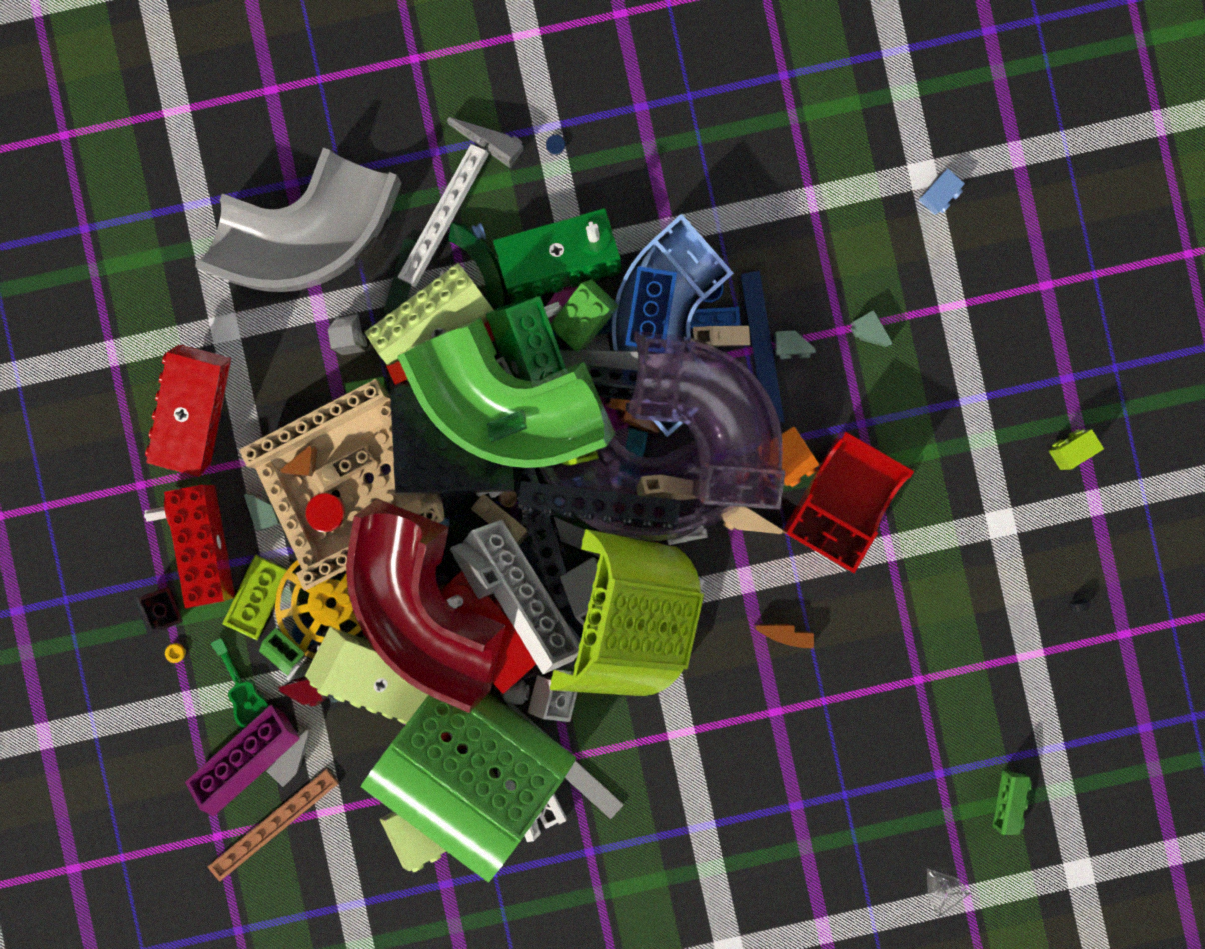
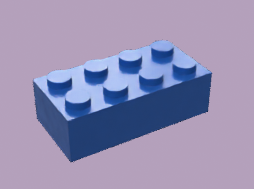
M637 267L625 345L665 351L677 272Z

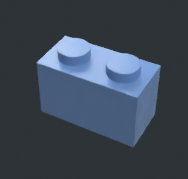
M946 169L922 195L919 201L934 215L939 212L943 214L950 206L948 202L952 198L956 199L963 192L961 188L965 183L949 169Z

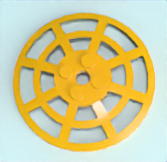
M297 560L285 572L279 583L275 599L276 619L282 634L301 649L305 656L314 659L316 653L307 650V647L312 639L322 643L324 637L316 635L321 624L340 630V625L350 619L357 626L348 632L349 634L355 636L362 629L355 613H353L346 575L341 581L329 578L315 587L313 586L305 590L310 593L308 604L297 606L299 591L301 588L303 589L298 576L292 573L300 565ZM287 579L296 584L292 594L291 608L281 610L282 590ZM329 598L336 599L337 604L334 608L327 607L326 603ZM310 612L311 616L315 619L309 630L302 623L299 614ZM293 616L298 628L305 634L300 645L289 635L282 618Z

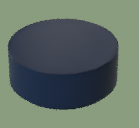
M559 135L550 136L546 141L547 151L552 155L561 154L565 149L564 139Z

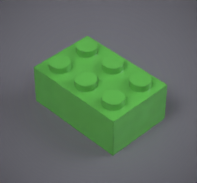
M591 279L580 284L550 325L570 347L578 352L588 347L619 305Z

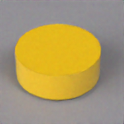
M173 643L165 650L166 659L172 663L182 661L186 655L185 648L179 643Z

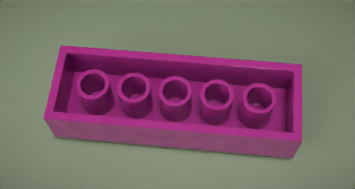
M270 705L185 782L199 809L215 816L292 747L300 737L285 713Z

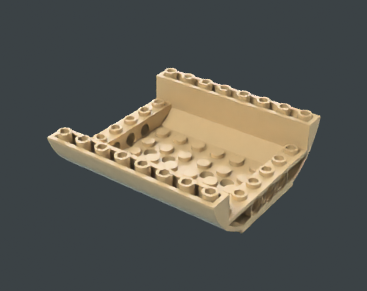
M377 379L239 450L246 466L256 469L302 570L296 574L304 591L346 570L354 515L376 499H381L438 523L444 521V509L440 494L395 495L390 395ZM366 445L375 462L343 483L325 492L332 494L334 490L340 492V499L343 501L345 508V517L341 527L331 532H320L313 529L306 519V507L311 498L321 494L313 481L312 476L282 473L280 469L308 446H315L318 449L316 471ZM385 464H389L391 467V472L388 475H384L382 472V467ZM371 472L374 475V480L368 484L365 476Z

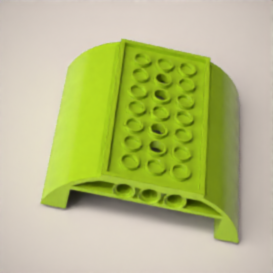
M586 529L581 549L598 553L600 558L597 563L592 594L583 625L584 629L579 643L578 656L574 665V671H553L549 690L647 696L661 692L669 687L684 669H688L704 593H701L697 571L686 554L675 546Z

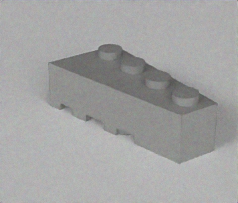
M359 314L335 318L334 323L328 328L332 350L341 355L365 351L364 346H367V339L361 330Z

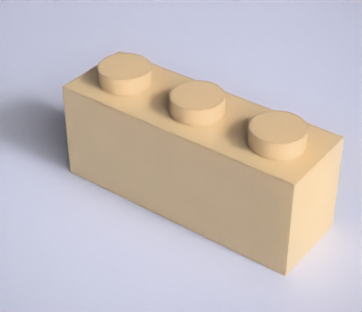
M485 494L471 508L489 524L503 520L518 546L528 536L526 527Z

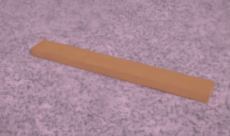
M328 768L325 769L208 866L210 871L220 882L340 782Z

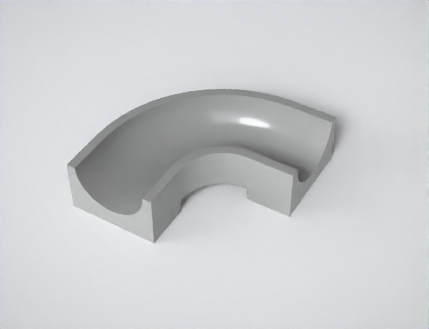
M323 148L306 192L298 201L288 207L274 210L264 209L222 194L220 198L221 216L217 232L209 250L203 258L197 259L195 267L207 274L239 286L268 292L297 291L325 283L353 266L372 246L381 232L386 219H389L402 183L396 174L390 172L388 174L362 167L336 155L329 149Z

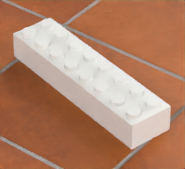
M503 520L472 530L463 543L467 542L496 568L503 584L494 592V595L542 674L574 661L578 656V641Z

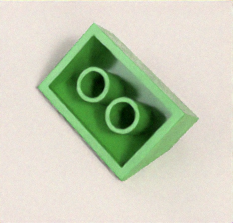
M1002 771L992 827L1003 835H1020V830L1024 827L1023 813L1027 810L1028 806L1026 797L1027 792L1031 789L1030 777L1021 773Z

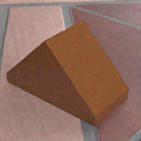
M308 446L280 471L286 474L313 476L318 449L315 446Z

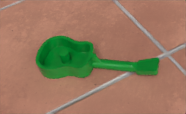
M223 638L212 642L211 646L218 656H221L235 683V686L228 692V698L233 704L236 723L242 728H246L270 706V703L257 691L253 681L247 680L242 682L227 652L229 650Z

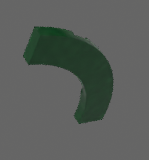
M451 222L448 241L465 250L477 264L484 278L488 303L492 309L495 310L508 305L503 274L490 248L472 230L457 222Z

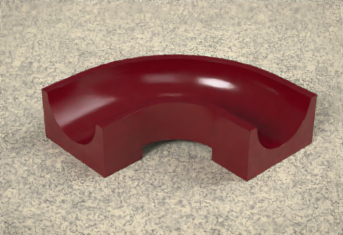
M376 499L354 515L346 562L347 586L357 621L373 649L397 675L418 690L470 713L491 690L505 625L472 611L463 615L453 609L441 595L437 586L435 571L436 566L442 562L448 526L381 499Z

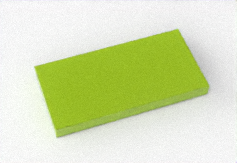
M255 554L222 624L258 640L275 605L279 583L288 569Z

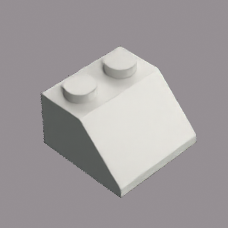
M537 675L528 713L542 719L570 722L577 692L549 690L551 677Z

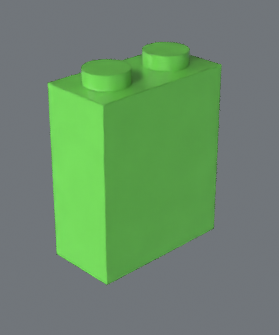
M277 628L262 641L259 650L287 676L301 663L305 655L301 649Z

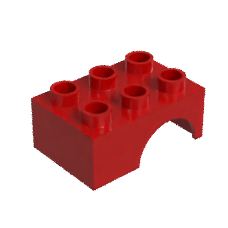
M839 432L786 523L783 533L855 574L878 534L880 521L891 500L904 482L911 478L914 471L849 433Z

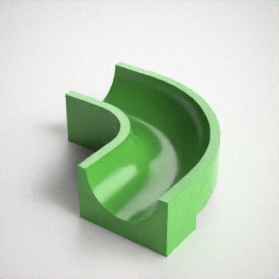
M481 317L413 345L397 356L414 394L431 421L454 443L488 461L524 468L556 465L607 446L616 434L584 361L551 374L542 380L526 381L515 378L503 370L494 357L497 354Z

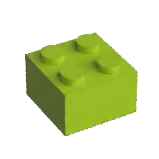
M1083 428L1068 434L1069 438L1061 439L1052 444L1053 448L1049 452L1060 470H1071L1104 448L1092 429L1085 430Z

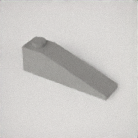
M451 117L447 119L450 126L509 168L513 166L524 150L521 145L522 141L515 136L511 138L506 134Z

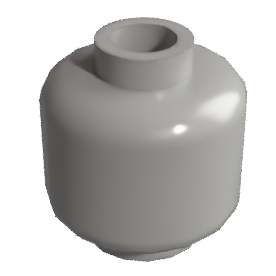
M519 680L504 694L500 691V696L503 697L506 704H523L529 698V685H526L524 680Z

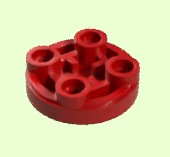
M321 493L311 498L306 507V519L313 529L320 532H331L341 527L345 517V508L340 498L329 493Z

